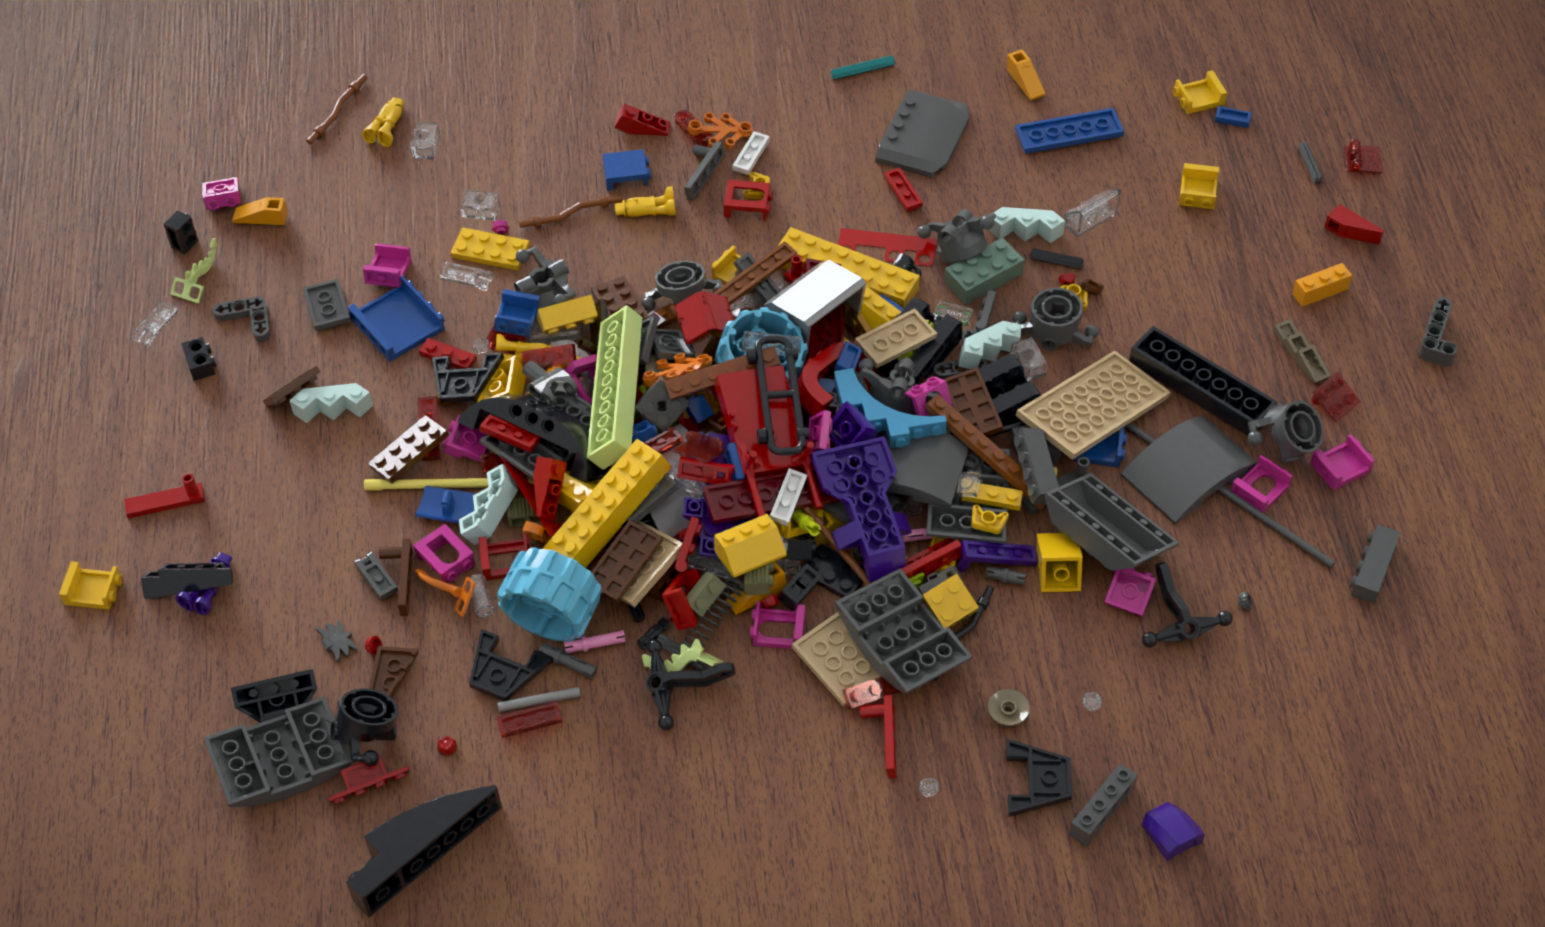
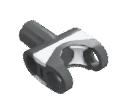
M529 361L522 370V373L532 381L527 385L529 394L533 398L547 400V404L551 406L557 403L554 393L561 392L573 396L578 391L575 381L560 367L546 372L537 363Z

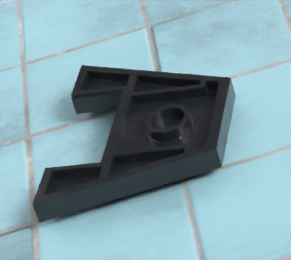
M503 353L485 354L482 368L450 370L452 360L449 356L432 357L440 402L477 401L503 361Z
M481 629L469 681L470 688L502 701H508L553 662L551 656L536 650L525 666L492 652L500 640L499 636Z
M1006 738V761H1027L1029 790V795H1008V817L1072 799L1071 762L1069 757Z

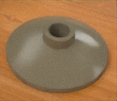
M1003 689L994 693L989 699V715L995 722L1001 725H1018L1029 714L1030 707L1027 698L1016 690Z

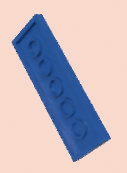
M1114 108L1015 125V132L1024 154L1122 137L1124 135V130Z

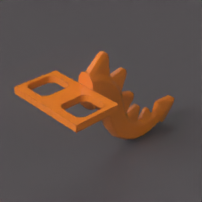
M423 569L415 570L419 578L426 583L447 591L454 597H459L454 610L461 617H464L476 583L471 578L466 577L463 587L460 588L430 577ZM470 582V583H471L470 590H469V591H466L467 586H468V583ZM462 600H463V601H464V606H463L462 611H460V610H459V607H460L461 602H462Z

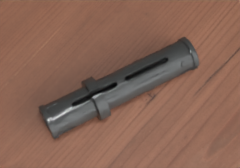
M543 642L539 648V652L551 656L556 664L567 666L591 679L597 673L598 667L566 653L562 648H555L546 642Z

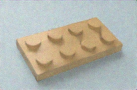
M914 308L855 338L854 343L863 349V354L873 362L876 368H879L935 339L937 332Z

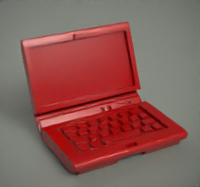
M697 292L675 305V311L686 345L710 333V330L723 332L727 322L734 321L727 297L723 295Z

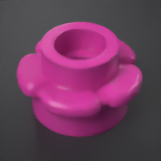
M497 220L493 223L492 231L496 234L504 235L509 230L505 220Z

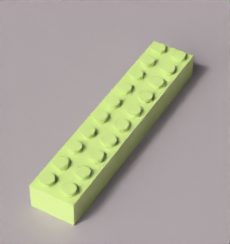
M627 305L600 323L587 459L602 470L615 464L632 445L642 317Z

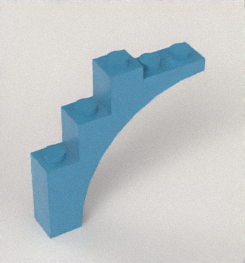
M853 368L834 371V384L840 407L844 402L848 401L871 422L877 432L886 430L890 448L909 446L910 439L913 438L918 439L926 436L946 434L947 421L945 415L917 416L899 412L874 399L862 387Z

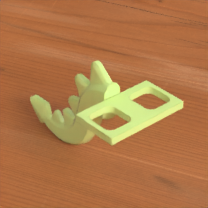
M215 238L211 240V251L208 252V258H204V262L200 260L198 265L193 263L192 270L185 273V280L175 277L171 295L200 303L204 286L196 283L198 278L206 274L213 264L217 247ZM178 281L184 283L182 294L174 291ZM193 286L200 289L197 299L190 297Z
M695 639L691 648L682 644L681 654H672L673 663L666 659L664 664L667 671L670 672L682 671L690 662L697 663L699 660L711 666L721 664L724 661L708 653H702L704 648H702L699 639ZM642 655L644 667L651 668L652 656Z

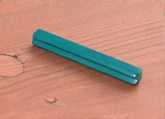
M890 55L832 69L831 76L833 79L884 68L894 65L895 60Z

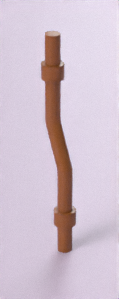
M362 74L349 85V89L337 100L332 114L321 125H318L306 139L308 144L311 145L318 137H322L325 134V130L337 119L343 103L353 93H357L361 89V85L368 79L365 74Z
M602 196L599 199L578 202L558 215L532 217V219L519 221V227H539L541 224L563 221L583 208L605 207L608 204L621 202V196Z
M811 507L804 508V513L808 516L810 515L814 522L821 526L819 531L862 580V585L865 587L870 584L864 570L846 549L837 550L832 533L824 525V520L818 517Z

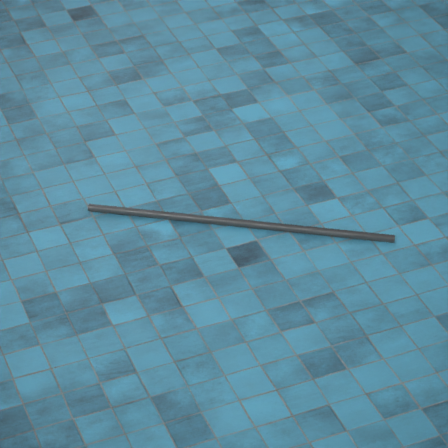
M1131 422L1124 426L1148 444L1156 440ZM1225 486L1217 490L1328 567L1332 568L1334 566V560Z

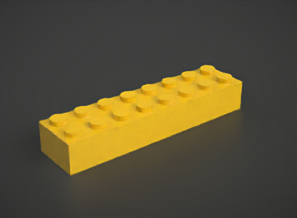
M790 227L779 243L780 245L785 241L797 251V255L802 258V269L805 270L804 262L806 258L821 261L830 260L834 263H839L841 267L863 278L867 283L866 286L879 296L881 294L886 295L903 309L919 291L920 275ZM791 261L782 268L789 270L791 268Z
M636 439L542 549L556 551L576 560L586 568L672 466L660 453Z

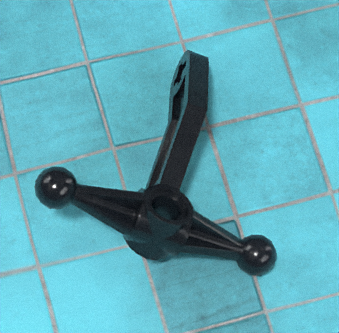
M1163 561L1155 564V571L1164 603L1177 622H1174L1157 634L1153 632L1144 633L1142 643L1145 647L1152 648L1159 641L1181 642L1193 639L1217 625L1226 627L1232 623L1233 616L1228 611L1219 612L1217 617H1191L1188 606L1175 590L1167 563ZM1186 624L1190 626L1189 634H1186L1184 631Z
M652 639L647 644V651L652 654L650 675L646 680V686L651 691V695L661 715L658 719L659 727L662 730H670L674 725V719L669 715L670 697L674 687L709 686L736 674L735 665L726 662L702 671L668 672L660 655L663 645L659 640Z

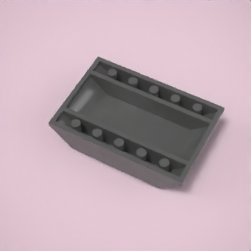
M1092 473L1048 491L1044 495L1051 523L1111 571L1134 568L1179 544L1176 539Z

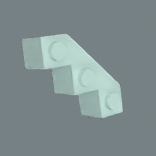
M1002 207L994 212L996 214L994 226L989 229L998 239L1014 232L1023 241H1027L1036 234H1039L1046 241L1052 243L1063 236L1065 220L1052 210Z
M1001 321L965 338L959 354L958 367L967 369L977 368L981 358L996 361L1000 350L1014 353L1020 340L1021 325Z
M357 383L305 388L289 400L293 414L306 423L319 412L335 420L346 409L361 417L373 407L370 392Z
M503 464L487 472L489 487L473 496L475 511L459 519L461 535L473 545L479 543L478 538L486 537L487 539L491 537L518 491L517 483Z

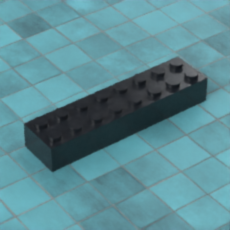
M1152 326L1131 347L1129 361L1246 435L1250 433L1248 422L1263 419L1268 412V407L1278 403L1155 326ZM1259 427L1256 429L1257 431H1260L1263 427Z

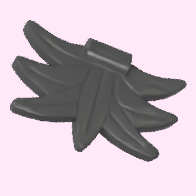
M337 620V628L332 624L326 623L328 631L316 627V631L323 637L322 644L327 651H331L334 654L336 662H339L340 651L346 658L349 656V648L357 651L356 645L349 639L352 633H343V627L339 620Z

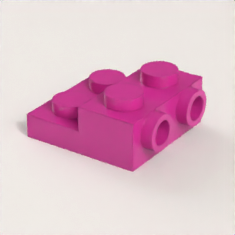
M238 178L203 183L205 209L217 210L220 207H235L241 204Z
M823 410L809 419L810 439L806 441V445L809 441L814 443L812 452L830 448L829 435L832 431L831 411Z
M458 415L456 421L452 420L448 431L451 433L442 443V446L445 447L443 452L459 459L465 456L481 463L487 447L479 443V440L487 434L480 432V428L471 429L459 423L460 415Z
M1134 568L1116 570L1104 604L1143 617L1154 590L1156 578H1153V574L1142 571V573L1136 572Z

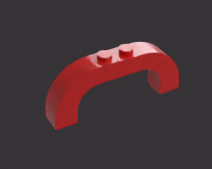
M845 342L832 344L824 351L820 350L814 358H809L797 380L800 402L813 416L823 410L827 411L834 398L820 386L818 380L834 369ZM861 352L860 358H859L858 363H857V366H856V368H855V369H856L857 371H859V372H861L860 369H859V362H860L862 359L867 358V357L863 354V352ZM874 366L872 371L877 372L878 368Z

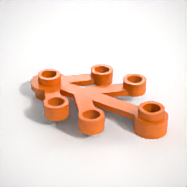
M706 112L703 119L704 122L708 124L713 123L716 126H703L698 120H691L688 124V131L693 136L698 135L700 132L718 133L708 140V147L711 148L715 142L721 141L729 133L735 134L725 140L724 146L727 149H733L739 139L750 137L753 134V128L749 122L739 123L729 113H722L719 120L713 113Z
M684 353L674 356L675 363H668L667 359H660L656 362L657 368L659 370H668L658 373L654 371L645 372L642 378L644 386L651 387L660 376H667V380L682 376L684 373L688 374L712 366L713 359L707 354L699 355L697 358H686Z

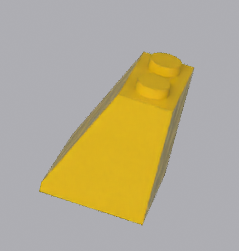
M1065 533L1037 534L1036 554L1041 592L1081 591L1083 557L1080 545L1073 542Z

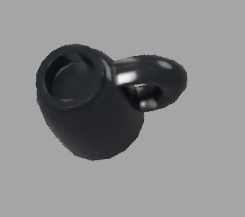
M899 254L892 264L910 272L914 269L915 274L920 275V277L922 275L920 268L915 266L914 260L906 254Z

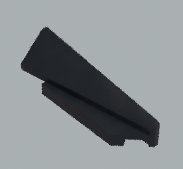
M166 563L158 571H148L141 577L144 598L150 599L178 594L180 591L191 592L231 585L233 583L232 568H226L224 563Z

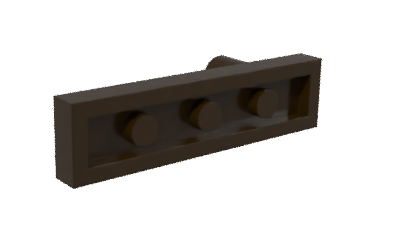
M602 299L595 303L598 317L594 320V323L590 324L591 342L581 338L577 344L579 349L591 355L597 354L600 323L607 319L606 301Z

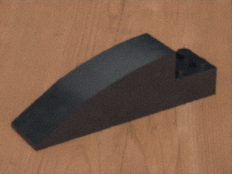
M490 785L444 795L409 809L366 834L364 838L372 858L367 861L364 867L359 871L353 872L348 880H346L353 902L368 917L377 912L502 808L497 786Z

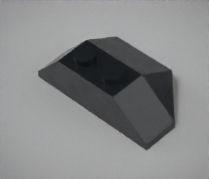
M309 669L232 687L231 693L235 708L261 723L285 715V710L309 702L318 688L314 670Z

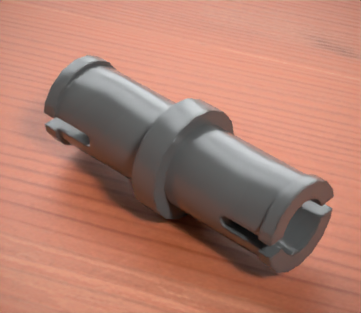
M991 566L986 568L988 572L985 573V578L1000 580L1005 584L1010 582L1025 586L1026 581L1022 579H1027V573L1010 571V568L1001 569Z

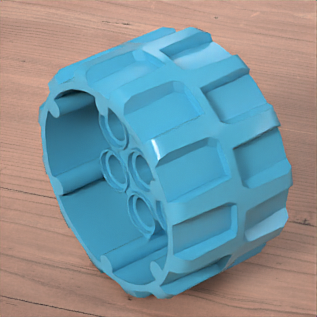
M760 307V310H743L739 312L737 319L727 322L714 360L715 363L719 364L734 359V357L746 355L747 349H754V344L757 341L754 338L759 339L764 336L776 335L784 336L791 341L793 348L798 349V360H794L798 380L804 367L808 345L803 343V331L800 326H796L789 320L787 314L783 312L780 314L770 311L767 307ZM781 343L764 344L762 349L772 345L777 346L775 349L782 363L781 365H783L786 371L785 374L790 387L785 346Z
M535 547L517 554L497 593V598L499 599L498 606L511 621L532 634L551 641H573L584 634L599 603L602 588L596 581L595 575L576 560L553 550Z

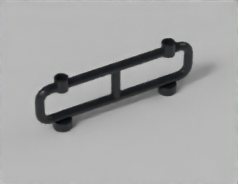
M764 336L755 342L754 349H747L746 351L747 364H756L764 420V428L757 429L758 445L767 443L768 449L775 455H796L805 449L806 440L810 439L809 428H804L794 361L798 360V349L793 348L791 341L784 336ZM781 343L785 346V358L787 360L791 390L767 391L762 346L764 344ZM792 398L798 440L796 447L779 448L775 445L769 399Z

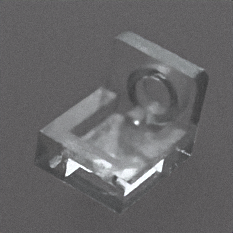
M971 470L960 472L957 495L977 497L979 484H983L980 473Z

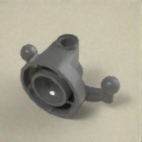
M962 209L949 222H930L927 225L920 226L917 234L921 239H927L930 237L932 230L937 232L939 245L936 250L940 261L945 263L962 261L986 249L987 242L983 228L989 230L994 226L996 214L989 213L979 218L973 216L969 210Z
M536 246L529 250L520 249L517 251L516 259L518 262L526 263L530 256L533 255L539 268L534 269L525 278L515 282L514 288L518 292L539 295L538 309L566 302L576 297V293L568 285L569 269L563 259L558 261L545 259Z
M688 260L676 261L667 264L656 273V287L651 292L644 294L642 305L646 311H651L655 308V300L662 296L671 298L673 304L677 305L702 289H713L714 293L724 285L720 279L712 280L706 278L705 269L701 264Z
M1049 288L1038 293L1032 301L1030 322L1025 323L1027 315L1023 311H1017L1013 315V322L1021 325V333H1032L1033 336L1042 342L1043 348L1049 351H1054L1058 348V345L1070 343L1071 341L1080 345L1091 346L1093 339L1099 335V328L1095 325L1087 326L1085 335L1078 332V325L1082 320L1083 303L1079 296L1065 288Z
M867 358L862 359L859 362L860 376L866 378L871 384L869 394L889 408L915 415L916 412L912 398L905 395V392L911 390L915 383L913 378L915 373L913 361L909 358H902L898 364H895L889 377H880L872 371L874 367L873 362ZM937 391L930 392L927 395L925 402L928 403L936 394L939 395V393Z
M1296 400L1288 404L1268 407V412L1263 419L1248 422L1250 430L1248 441L1253 446H1258L1263 441V435L1256 428L1273 425L1272 436L1278 444L1283 464L1299 460L1300 456L1317 450L1323 440L1322 420L1313 406L1305 401Z

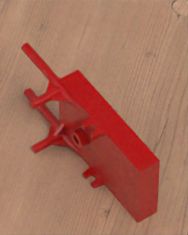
M783 365L765 367L767 391L790 390ZM757 369L717 375L714 385L730 443L735 442L744 479H748L758 517L766 513L755 477L787 472L789 468L793 470L804 469L816 510L822 509L823 504L810 459L814 443L809 441L801 453L786 456L773 454L768 449L767 443L758 445L757 429L764 428ZM792 398L769 399L775 445L779 448L796 447L798 440Z

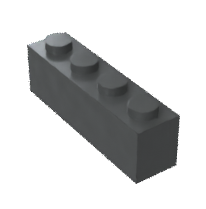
M1022 428L1014 437V445L1018 452V459L1023 470V478L1026 481L1028 495L1032 504L1047 505L1044 497L1045 493L1059 487L1044 432L1043 429Z
M1377 524L1375 531L1371 530L1367 542H1370V546L1365 545L1362 557H1365L1364 561H1359L1356 569L1359 575H1354L1350 587H1353L1352 596L1375 603L1401 532Z

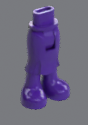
M218 553L209 563H224L226 568H230V562L233 558L230 555ZM218 587L191 591L189 593L180 591L175 599L184 609L188 611L195 609L198 614L206 615L212 608L211 601L216 596Z

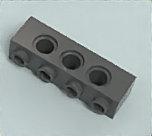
M1120 763L1072 821L1069 835L1085 846H1088L1135 788L1138 775Z

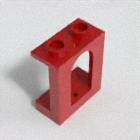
M728 180L723 204L724 217L731 218L732 210L763 213V221H766V216L770 214L771 203L769 201L773 199V190H770V183ZM736 188L759 190L765 194V197L760 201L734 199Z
M524 532L523 539L491 544L487 543L486 537L478 538L484 581L505 578L510 569L509 567L491 570L489 556L528 551L532 548L531 539H527Z
M697 568L680 572L662 594L678 630L694 627L698 623L681 588L683 586L687 594L692 590L701 578Z

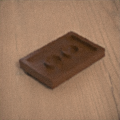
M317 366L311 368L262 400L266 407L271 404L273 407L279 405L287 399L286 395L290 397L303 389L301 385H309L318 379L316 375L321 371Z

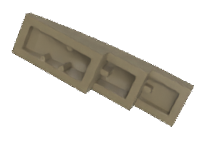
M1291 319L1278 323L1273 327L1290 356L1314 384L1331 377L1314 344L1309 345L1303 332L1297 331Z

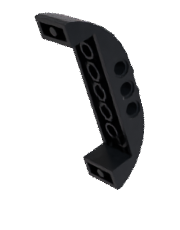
M520 394L488 398L471 405L458 419L459 423L471 429H479L489 414L497 416L576 453L570 476L587 483L603 479L605 475L604 470L587 459L589 429L576 417L564 412L562 407L547 404L545 399Z

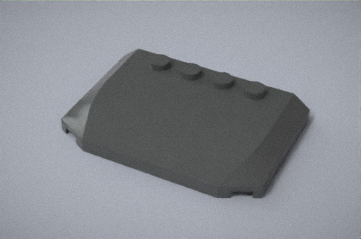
M909 89L878 147L875 162L895 168L900 167L902 170L933 178L936 172L947 168L969 123L967 104Z

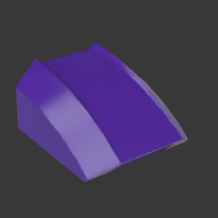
M846 401L832 417V431L829 437L836 447L874 439L877 437V430L859 410Z
M1169 802L1147 812L1142 822V827L1166 861L1193 846L1203 843L1205 834L1194 820L1181 808Z

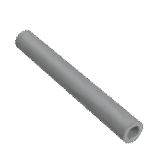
M579 687L497 703L500 713L581 696Z

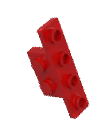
M379 755V762L375 766H366L364 762L341 770L347 790L328 797L329 803L334 801V804L346 801V796L354 793L355 796L366 793V788L374 785L376 789L386 785V780L393 777L395 781L407 776L406 772L410 769L406 766L387 773L381 755Z

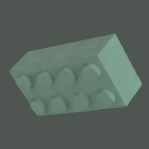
M1001 238L988 245L981 253L946 267L944 283L967 305L987 294L989 290L993 291L1022 275L1025 260L1004 238Z

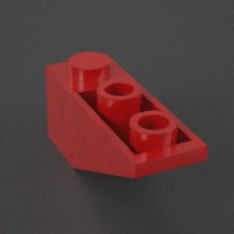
M624 103L616 115L614 128L628 134L668 136L670 121Z
M1341 204L1327 215L1324 228L1339 237L1378 245L1381 243L1384 230Z
M537 456L533 473L537 516L555 520L567 462Z

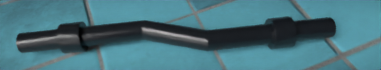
M988 585L982 597H979L976 603L979 607L978 611L972 615L969 623L954 633L959 640L976 627L983 611L987 609L990 603L989 599L994 591L992 586Z

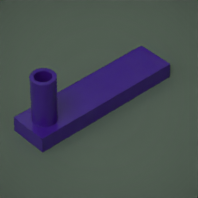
M963 540L961 542L962 557L957 562L956 568L960 572H965L972 562L1036 566L1038 559L1035 548L1031 545Z

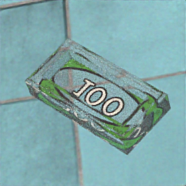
M939 300L933 314L941 317L948 314L961 321L962 325L968 326L974 309Z

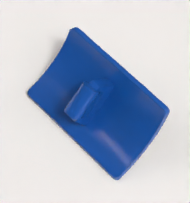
M425 486L415 516L459 523V519L475 511L473 501L475 493Z

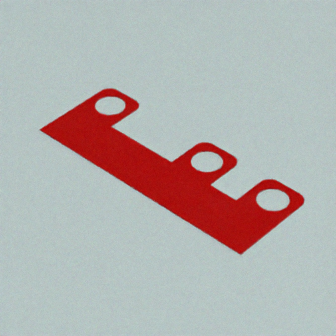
M841 228L837 245L849 246L853 251H855L856 244L886 248L884 259L888 262H894L888 256L892 251H897L899 254H904V250L916 251L915 263L917 265L931 266L934 262L937 239H921L917 236ZM921 255H928L930 261L922 263L919 261V257Z
M500 457L537 515L534 484L529 483L524 475L525 473L504 460L503 457ZM537 516L550 537H553L563 525L554 523L551 519Z

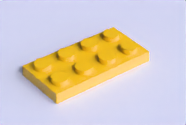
M462 227L450 254L451 258L519 271L522 263L517 261L516 253L520 249L528 250L530 242L525 239Z

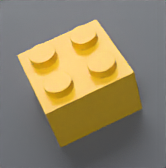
M958 574L953 575L923 594V601L944 628L955 626L977 612L979 608Z

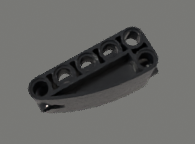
M913 297L898 317L915 308L925 320H929V324L931 322L934 324L933 329L937 332V337L921 345L918 349L916 348L915 354L910 359L914 363L915 373L913 378L915 379V386L923 382V378L926 380L934 372L935 365L942 363L960 342L963 330L961 321L948 314L944 317L934 315L930 312L929 304ZM896 358L880 366L878 372L884 374L885 377H889L892 371L890 369H893L899 360Z
M1008 354L979 369L1003 426L1022 421L1016 416L1017 410L1041 396L1035 384L1026 378L1023 366L1015 354Z

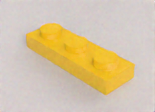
M965 481L962 501L1020 511L1023 491Z

